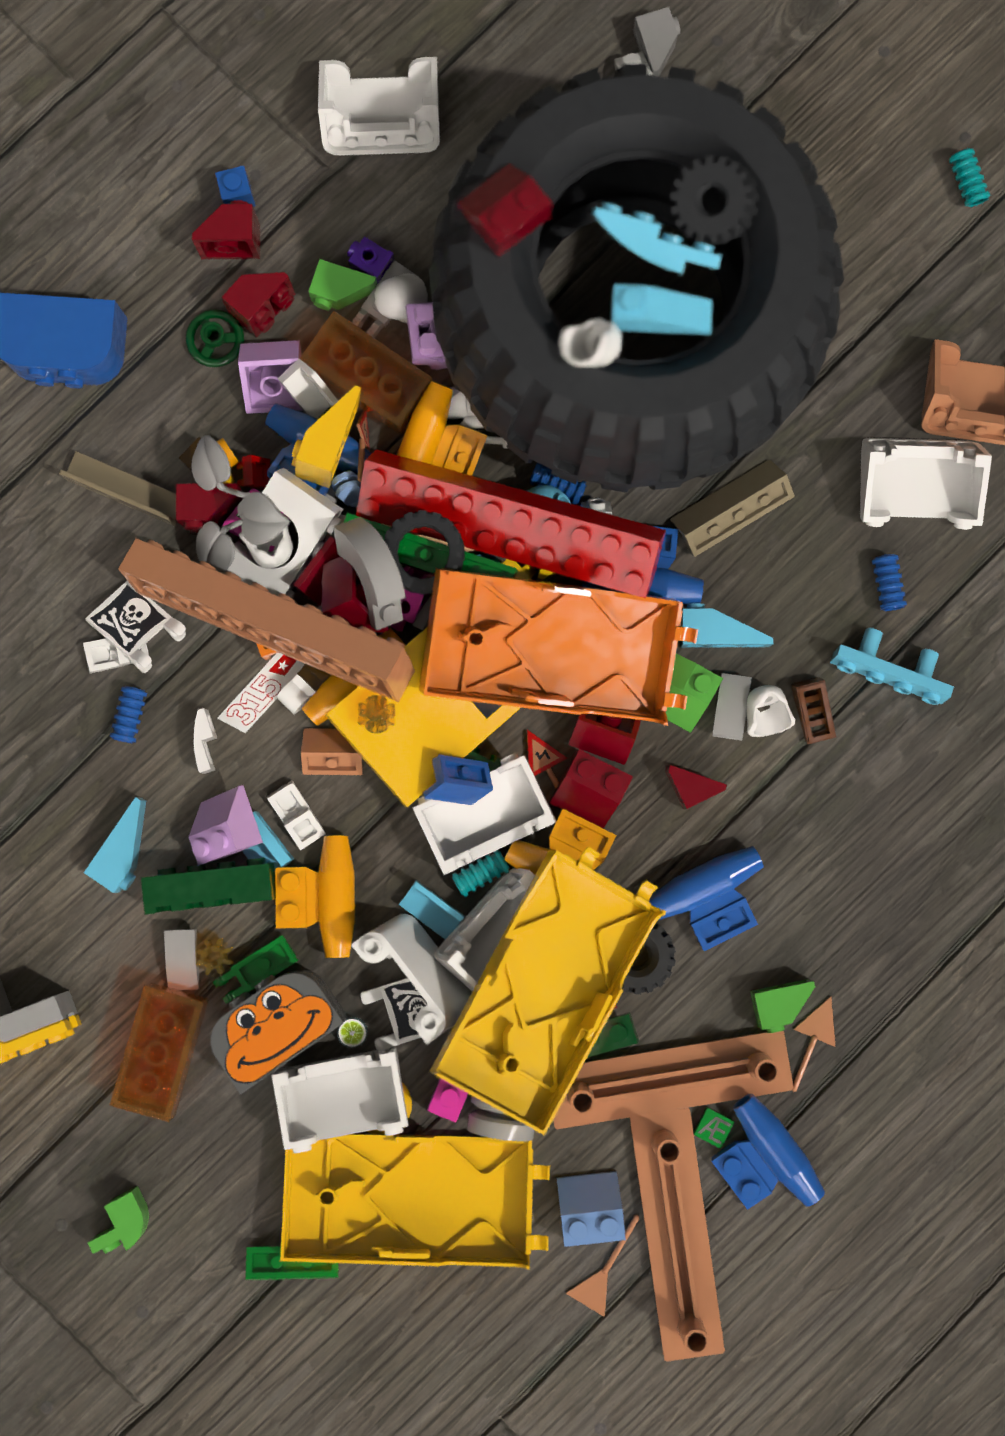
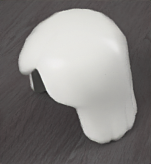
M410 273L384 280L377 286L374 294V304L380 314L389 319H396L407 323L405 308L407 304L427 303L428 294L423 280Z
M591 319L581 326L565 328L560 335V350L562 351V356L573 365L580 367L604 366L610 364L618 356L621 350L622 336L620 330L613 322H607L603 319Z
M287 527L277 537L260 545L251 544L244 538L242 532L239 534L255 562L263 568H275L286 563L291 557L293 544ZM271 545L275 546L272 552L268 551Z
M773 685L757 687L749 693L746 718L747 732L750 736L764 737L784 732L795 724V718L780 688ZM770 705V708L763 712H760L757 709L759 707Z

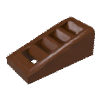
M816 677L792 683L793 697L806 744L835 738L836 733L825 680ZM816 689L815 694L804 696L805 691ZM819 701L820 705L813 706L810 708L806 707L807 703ZM818 713L823 715V717L809 720L810 715ZM822 724L826 726V729L815 732L811 731V727Z

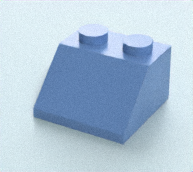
M617 1171L556 1177L564 1247L626 1240Z

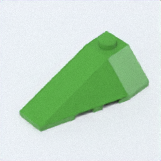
M676 653L670 693L682 694L688 697L685 710L667 707L666 715L668 721L691 733L710 704L723 678Z

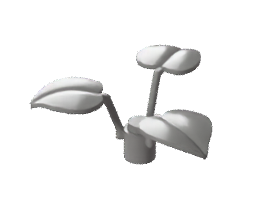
M204 435L200 439L192 458V473L197 484L204 490H213L217 486L220 491L243 499L237 508L238 514L241 517L240 520L225 525L222 529H220L216 522H207L197 535L196 551L199 561L209 563L218 572H224L231 566L235 556L233 541L226 535L229 530L242 525L241 529L244 538L251 544L260 545L277 537L287 527L290 520L279 511L274 502L264 493L241 492L225 486L222 482L227 481L231 475L230 463L226 453L211 436Z

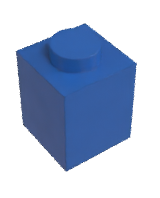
M244 165L215 172L223 204H230L234 200H242L252 204L253 207L256 206Z

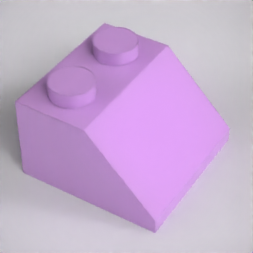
M300 340L240 344L238 365L246 414L269 413L276 403L297 411H303L277 379L299 358L302 360Z
M243 785L201 802L189 834L192 851L198 866L228 857L263 843Z

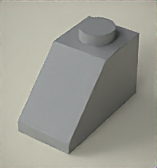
M669 7L635 17L634 35L639 50L643 52L654 76H660L675 48L677 36L680 34L678 19L676 16L672 17Z

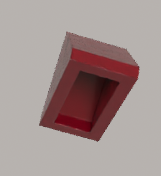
M668 765L665 771L683 809H688L725 791L727 784L672 765Z

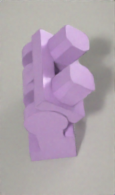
M432 302L407 304L405 308L412 364L431 366V369L435 370L447 368L440 343L436 340Z

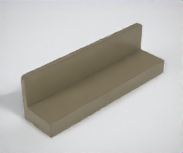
M76 451L67 472L63 470L59 472L69 482L172 526H175L177 522L175 493Z
M767 460L671 518V522L682 534L688 551L695 557L795 496L787 474L773 461Z

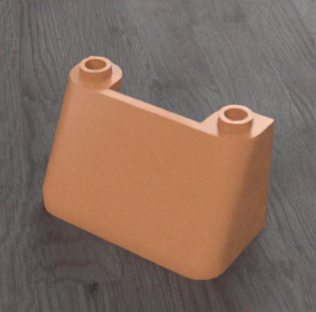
M935 339L930 352L923 403V430L933 435L1005 445V367L959 360L961 350L957 344Z

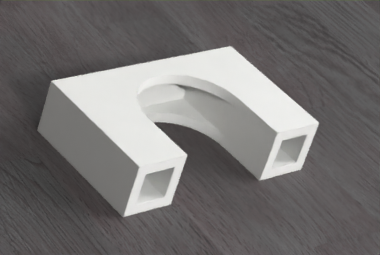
M282 468L274 472L262 493L267 495L276 507L294 523L299 537L295 556L290 562L275 568H263L255 562L248 547L238 541L234 543V560L226 571L237 575L244 583L251 585L252 582L264 586L271 594L278 596L279 593H282L293 599L295 596V592L292 591L294 588L293 584L325 544L323 541L327 534L330 533L332 535L334 533L333 527L341 524L342 520L339 516L343 509L287 469Z

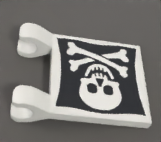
M128 581L85 618L92 627L127 656L142 673H146L152 668V660L140 649L163 627L176 641H181L186 636V628L180 621L171 617L152 599L138 594Z
M408 978L363 991L360 994L363 1004L384 999L394 1033L375 1039L377 1051H383L421 1038L415 1028V1018L417 1013L428 1003Z

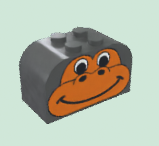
M294 969L284 973L277 979L271 975L254 986L257 991L251 996L249 992H246L228 1004L232 1010L223 1015L215 1024L211 1034L212 1052L240 1095L339 1027L348 1018L336 997L318 974L306 969Z

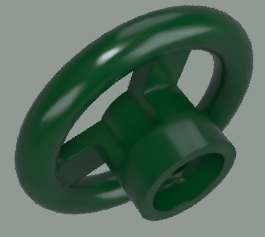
M214 309L200 313L191 321L186 331V346L190 355L198 363L207 367L216 368L230 364L239 356L240 344H244V332L240 322L230 313L223 310ZM216 318L228 322L235 333H225L219 323L210 322L209 319ZM200 325H202L200 336L205 344L201 353L196 348L194 340L196 330ZM212 334H219L216 340H209ZM223 343H235L233 349L226 356L216 359L210 358L215 348L220 347Z

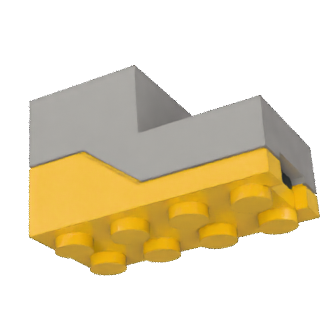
M0 979V1064L17 1057L18 1050L20 1055H24L47 1045L46 1039L52 1044L75 1034L73 1028L82 1025L79 1015H76L78 1012L70 991L13 1012Z

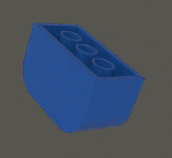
M0 293V358L18 376L29 381H35V384L50 387L54 383H65V386L70 388H83V385L107 383L120 372L124 362L127 317L115 300Z

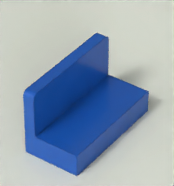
M438 755L432 760L436 783L425 790L423 794L424 799L473 805L493 790L488 762Z

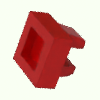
M255 455L243 456L242 462L237 464V469L243 470V480H238L237 484L242 487L264 490L271 479L267 477V471L271 466L270 459Z

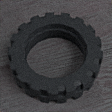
M419 510L414 513L409 512L404 517L395 520L392 524L393 526L385 533L384 541L395 560L403 587L409 592L424 595L432 593L435 575L429 578L411 576L404 571L399 563L398 548L400 541L406 533L415 528L428 527L441 533L446 539L449 548L448 561L443 569L462 570L463 561L465 560L464 542L453 523L439 513L427 512L426 510Z

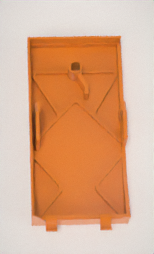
M436 568L419 691L425 696L579 715L597 714L651 721L668 726L667 707L685 710L688 697L682 694L670 693L678 641L696 643L698 629L680 626L683 602L673 598L651 595L642 598L620 591Z

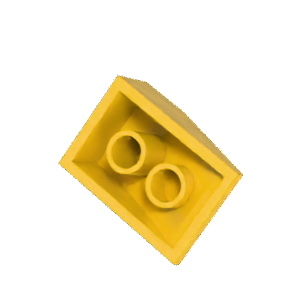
M355 385L306 430L303 440L297 439L292 452L293 460L291 464L295 466V476L330 488L359 406L361 387Z

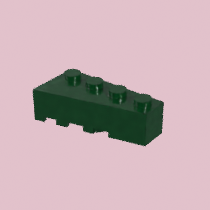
M265 858L247 860V866L236 867L235 861L217 863V869L206 870L205 864L187 866V873L176 874V868L157 870L158 876L141 878L144 915L164 911L173 912L199 907L207 908L226 904L233 905L276 899L274 863L265 864Z

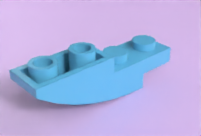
M604 202L601 209L596 207L592 209L591 214L606 232L626 249L644 260L681 274L683 273L686 261L718 269L721 256L713 254V246L695 242L693 248L681 245L683 238L663 233L662 240L658 239L661 225L653 223L654 216L635 211L634 217H629L621 214L622 207Z

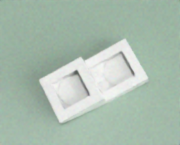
M106 638L83 643L89 674L133 664L127 656ZM145 644L140 650L149 656L147 644Z
M205 708L197 711L194 726V752L198 771L202 774L215 771L206 742L217 739L209 710Z
M292 780L267 796L268 801L300 850L326 834Z

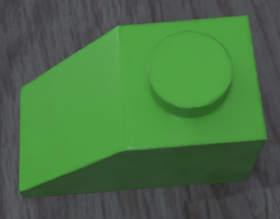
M319 259L308 293L316 307L323 310H330L331 308L340 310L369 296L376 288L377 279L374 276Z
M805 979L750 991L757 1026L762 1030L766 1029L767 1033L785 1030L784 1025L793 1023L814 990V981Z

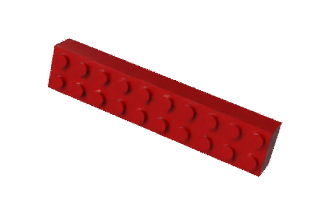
M377 449L365 459L356 516L393 526L392 524L395 520L404 517L409 512L414 513L419 510L436 512L453 523L459 531L466 548L642 598L647 597L652 587L666 530ZM421 527L410 531L447 542L441 533L432 528Z

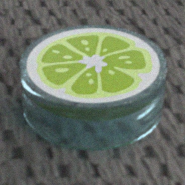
M348 1017L338 1027V1039L345 1047L357 1048L367 1039L368 1027L361 1018Z

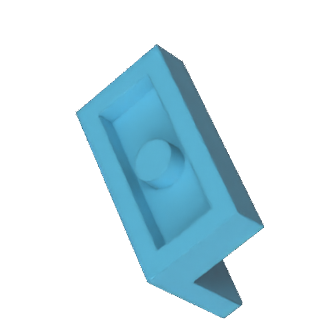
M254 811L253 815L263 843L245 849L243 853L248 859L265 858V864L274 863V868L285 867L294 860L293 856L260 813Z
M418 880L414 882L411 889L399 903L402 908L445 940L465 917V915Z

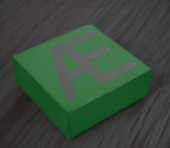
M706 1106L693 1134L721 1149L734 1124V1120Z

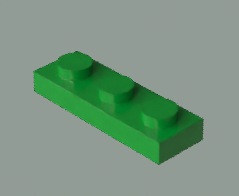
M281 1246L246 1248V1280L339 1278V1263L280 1261Z

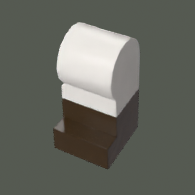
M304 664L305 666L280 691L277 699L293 714H296L331 674Z

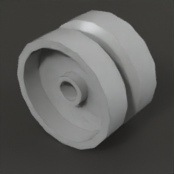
M472 1095L471 1102L481 1109L469 1114L468 1131L480 1136L500 1140L531 1141L534 1139V1129Z

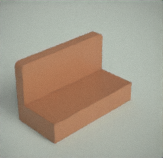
M304 729L301 747L303 775H363V758L337 729Z

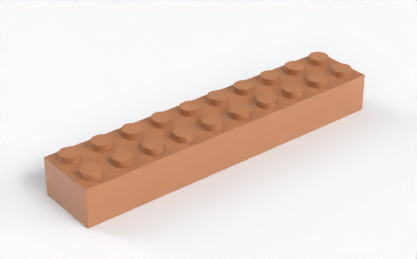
M136 538L118 568L140 595L398 703L415 672L410 657L404 649V645L399 641L389 637L386 640L376 637L372 630L360 626L359 629L354 628L345 619L336 615H332L331 618L325 616L318 608L312 605L305 604L304 607L298 605L291 597L279 593L278 596L271 594L268 589L258 583L252 582L251 585L244 583L240 577L226 571L225 574H222L207 562L200 561L195 563L184 553L174 550L173 553L166 551L162 545L153 540L144 542Z

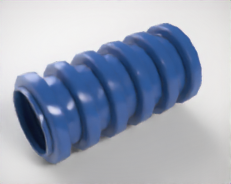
M537 463L530 477L531 485L534 486L536 483L538 485L554 486L560 489L569 500H572V504L576 505L580 502L587 486L586 481L582 480L580 482L577 480L575 485L552 475V470L549 467Z
M895 554L878 556L872 560V565H876V568L873 570L874 574L878 576L875 578V582L879 583L877 592L881 593L878 599L883 604L880 605V610L884 611L902 609L907 605V601H903L905 592L901 591L904 585L899 580L902 578V574L898 573L900 565L896 563L899 557Z
M125 686L121 687L123 695L118 698L121 703L116 707L119 710L118 715H114V719H116V723L112 724L114 732L110 733L109 736L114 740L132 744L136 742L134 735L139 731L136 729V726L141 723V720L138 718L139 715L143 714L141 706H145L143 698L147 697V693L141 689Z

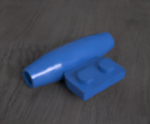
M277 403L274 404L268 413L265 425L291 445L281 449L268 469L267 477L271 478L275 471L282 468L295 475V466L291 465L297 439L303 440L306 430L318 420L317 418ZM350 436L346 440L336 470L342 472L352 471L358 476L359 442ZM365 448L364 463H365V459H367V458L372 454V453H371L368 449H366V448ZM301 479L324 496L330 489Z
M657 527L666 530L653 584L648 595L673 598L683 602V604L701 603L704 580L669 570L676 558L678 529ZM582 581V587L617 591L614 589Z
M754 846L717 856L669 881L651 895L649 903H651V906L666 911V914L658 920L690 911L689 923L702 950L706 951L758 925L746 898L734 889L764 868V865Z
M753 1094L742 1097L735 1103L733 1109L749 1140L734 1141L713 1155L711 1162L747 1210L772 1194L778 1181L805 1206L808 1207L817 1203L824 1196L825 1191L807 1156L781 1121Z

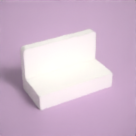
M300 358L277 378L306 414L318 418L330 406H334L338 402L319 375Z

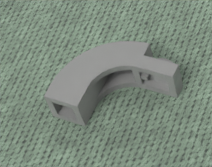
M361 517L334 526L338 555L352 565L363 585L370 626L377 631L402 621L400 599L405 598L404 587L395 560L381 535L370 523Z

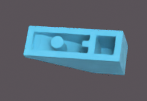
M614 284L611 299V322L616 324L620 331L711 334L712 300L651 286Z
M687 604V609H682L680 626L698 629L696 643L680 641V648L770 647L773 645L772 637L713 608H705V604Z
M140 797L134 798L84 871L86 875L113 893L121 892L122 889L126 891L136 878L133 873L138 864L146 800Z

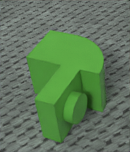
M138 1186L111 1199L104 1206L114 1226L95 1235L88 1242L93 1254L100 1250H103L104 1254L114 1250L121 1245L120 1240L125 1249L128 1250L144 1234L149 1222V1210Z

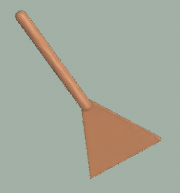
M634 1215L625 1230L626 1240L618 1242L604 1268L566 1292L567 1295L605 1317L608 1272L639 1220L638 1215Z

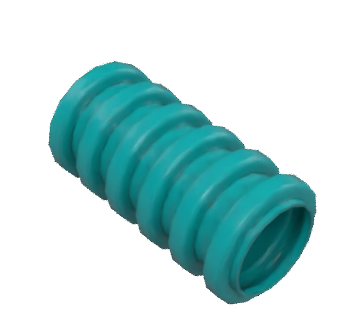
M970 148L960 150L949 158V163L954 165L952 171L957 173L955 180L960 182L958 188L963 190L961 196L966 198L964 202L966 207H974L984 203L991 196L990 192L986 191L987 183H983L984 175L979 173L981 167L976 165L978 159L973 157L975 150Z
M496 850L492 855H485L486 858L483 860L481 858L477 859L478 863L474 865L470 863L469 868L466 870L464 867L461 868L459 874L456 872L452 873V879L462 896L467 897L468 892L471 890L473 893L476 892L478 886L481 888L485 887L484 883L487 881L492 883L494 877L499 879L503 872L509 873L510 868L500 851Z

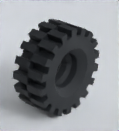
M713 155L705 156L706 159L703 160L698 158L692 161L693 165L691 167L685 166L681 171L683 176L681 179L676 178L673 184L677 187L675 193H671L670 200L674 201V207H671L672 215H676L678 220L675 222L678 227L683 228L686 235L695 238L697 241L711 244L730 242V239L740 237L743 234L742 231L745 228H749L753 223L750 220L758 211V208L755 207L756 201H759V193L755 191L757 184L755 179L750 177V172L736 161ZM717 186L724 190L727 201L725 207L720 212L710 214L702 206V196L708 188Z
M655 923L643 944L648 951L647 961L639 967L631 966L622 985L623 992L634 994L650 993L656 987L660 988L664 985L667 977L670 978L672 967L675 966L676 961L674 959V953H676L675 946L672 944L670 935L659 924Z

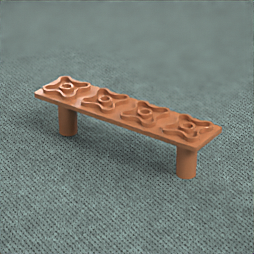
M784 1031L775 1033L762 1032L584 1062L553 1119L555 1129H563L737 1100L748 1094L761 1096L791 1091L794 1087Z
M683 1108L631 1116L630 1124L664 1360L674 1361L723 1354L725 1349L690 1109Z

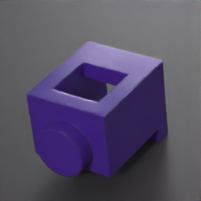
M365 236L361 242L354 241L347 253V256L350 257L348 260L350 269L376 277L377 284L395 260L394 253L383 249ZM367 253L374 256L371 260L364 259Z

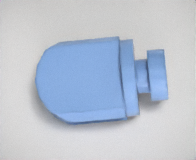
M346 471L337 475L332 480V488L336 497L347 506L357 507L361 487L358 476L352 471Z

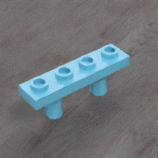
M866 628L859 651L841 644L833 652L830 663L837 665V668L845 673L856 672L866 676L865 679L872 683L891 685L899 693L915 694L922 697V701L932 705L943 704L951 698L954 686L932 678L939 653L936 651L922 649L914 672L877 658L876 653L883 633L874 628Z

